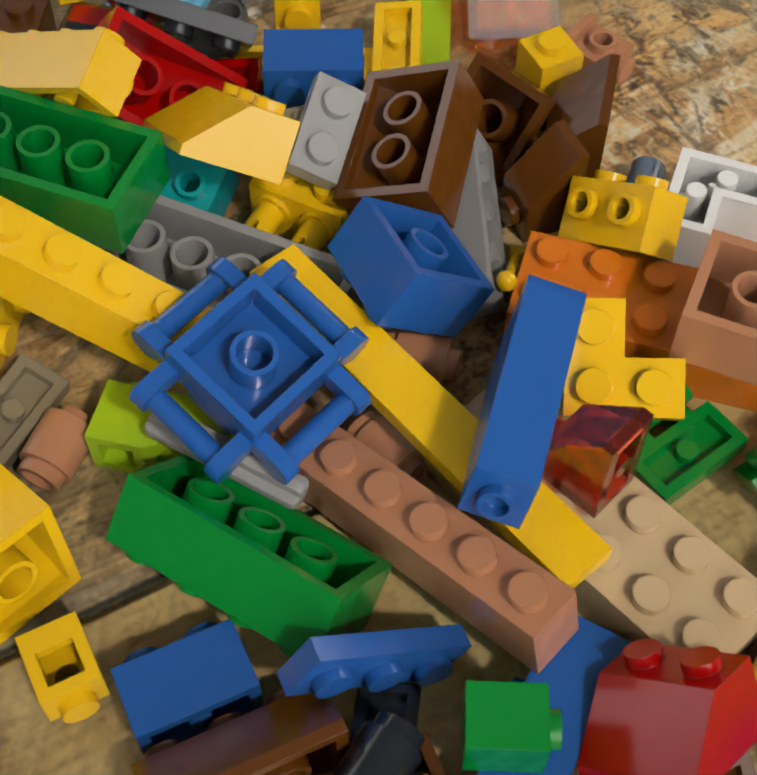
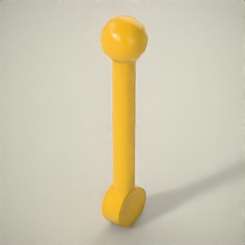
M520 246L509 247L507 258L510 261L507 268L496 277V285L501 291L509 292L516 287L517 277L515 274L519 264L522 263L525 248Z

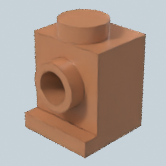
M590 12L570 29L567 35L584 54L582 68L609 54L621 55L616 84L621 85L629 78L635 66V59L632 58L635 44L598 25V16Z

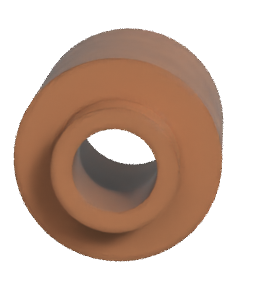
M397 328L387 330L386 333L443 387L447 381L456 382L462 364L463 351L455 349V337L436 334L425 335L416 331Z
M63 405L61 409L47 408L19 453L21 463L16 471L20 477L31 485L49 493H58L62 484H70L89 452L84 435L91 418L82 410L71 405Z
M368 411L359 416L346 431L418 482H421L426 475L428 465L425 463V457L383 415L378 416L373 411Z

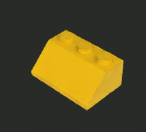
M225 82L222 91L205 86L144 119L142 126L161 131L165 145L179 155L281 185L301 122L284 115L286 104L272 100L252 90Z

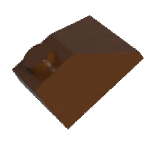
M478 51L467 69V72L484 98L477 128L492 149L496 184L503 187L504 174L527 151L556 101L537 84L502 61Z

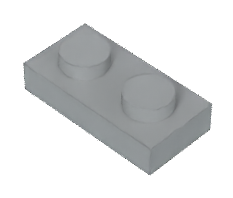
M319 71L313 78L299 119L301 122L285 171L331 191L338 183L367 93Z

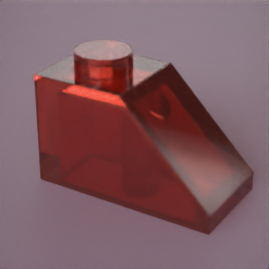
M583 404L567 420L562 417L557 418L542 478L592 518H595L633 480L654 414L644 407Z

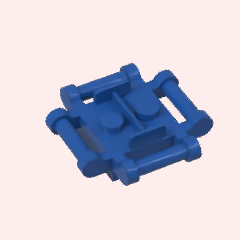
M218 257L205 269L207 276L153 322L144 320L131 332V336L137 346L148 357L156 359L160 364L134 387L129 395V399L142 412L150 410L206 465L203 471L216 484L224 481L239 466L242 460L252 452L274 479L283 485H287L300 472L298 465L351 414L358 416L371 404V397L366 389L343 368L345 364L351 362L364 349L369 341V337L357 326L350 329L296 278L297 270L285 259L276 262L260 277L254 272L247 278L228 259ZM222 293L228 295L174 343L170 340ZM177 381L188 390L189 398L226 434L230 435L232 433L234 437L222 447L167 393V390ZM324 384L334 394V398L287 443L280 446L270 434Z

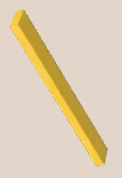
M294 244L249 272L250 276L255 272L260 277L276 262L285 259L297 270L296 278L350 329L357 326L369 337V341L364 349L351 362L345 364L343 368L366 389L371 397V404L461 493L479 420L388 333L373 323L367 317L365 311ZM542 481L519 529L487 519L519 552L573 589L609 560L613 550Z

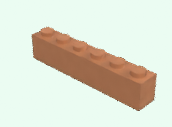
M303 403L270 436L280 446H283L318 412L306 403ZM339 426L298 465L300 468L298 474L306 477L310 483L304 498L306 502L377 555L391 562L393 567L536 674H539L579 629L576 590Z

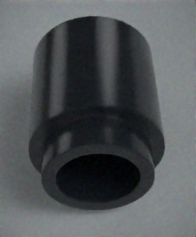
M379 711L373 721H365L332 775H413L422 761V755L419 750L425 742V738L416 727L400 716L388 711Z

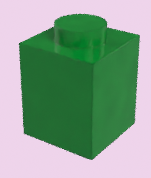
M466 680L462 701V770L544 773L551 750H561L562 712L561 708H550L549 683Z

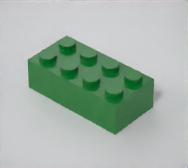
M0 86V196L95 246L123 254L171 178L163 133Z
M184 454L127 475L105 540L125 551L126 556L134 563L151 567L173 580L176 587L183 593L204 599L225 612L227 618L234 624L243 628L253 629L278 644L279 649L290 658L310 637L357 633L367 625L393 565L391 562L298 509L289 510L228 477L220 484H216L203 471L205 465Z

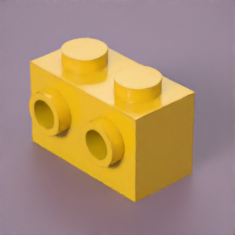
M597 169L594 178L572 175L558 237L651 258L673 261L688 197L668 191L669 181L647 175H637L635 184L627 183L626 175Z

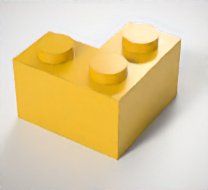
M586 298L564 386L563 416L565 418L669 421L685 419L686 359L626 358V298Z

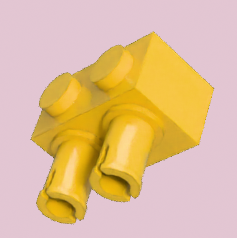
M285 171L281 185L256 177L252 178L249 182L252 213L244 224L273 235L275 233L290 238L293 242L331 254L327 246L352 211L337 206L332 200L336 186L329 191Z

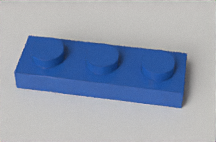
M462 624L310 637L277 671V675L285 696L315 693L316 698L319 699L330 698L347 689L368 687L370 692H380L401 682L417 681L419 686H428L448 677L453 672L452 664L472 645Z

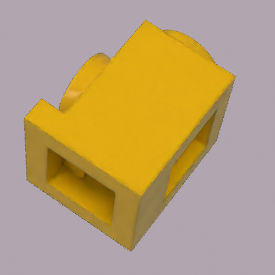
M76 611L14 638L38 702L50 722L61 717L65 723H76L87 719L99 710V699L110 695L106 681ZM69 674H76L62 681V679Z

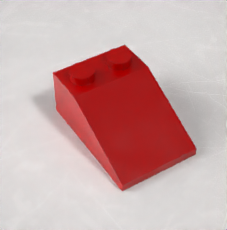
M116 6L98 25V27H105L119 34L125 41L124 46L142 60L134 77V84L130 94L125 99L118 117L112 118L142 126L144 119L205 86L222 91L225 82L246 88L249 82L243 76L119 6Z

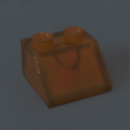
M459 0L464 42H475V50L503 49V41H518L533 34L559 25L561 26V0Z

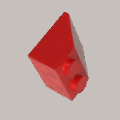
M640 639L626 645L622 653L599 672L577 764L579 775H725L757 741V683L750 656L720 652L719 649L712 646L687 648L664 645L656 639Z

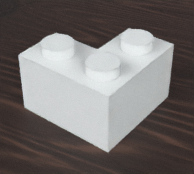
M683 147L669 191L688 197L672 262L699 268L713 229L757 242V166Z

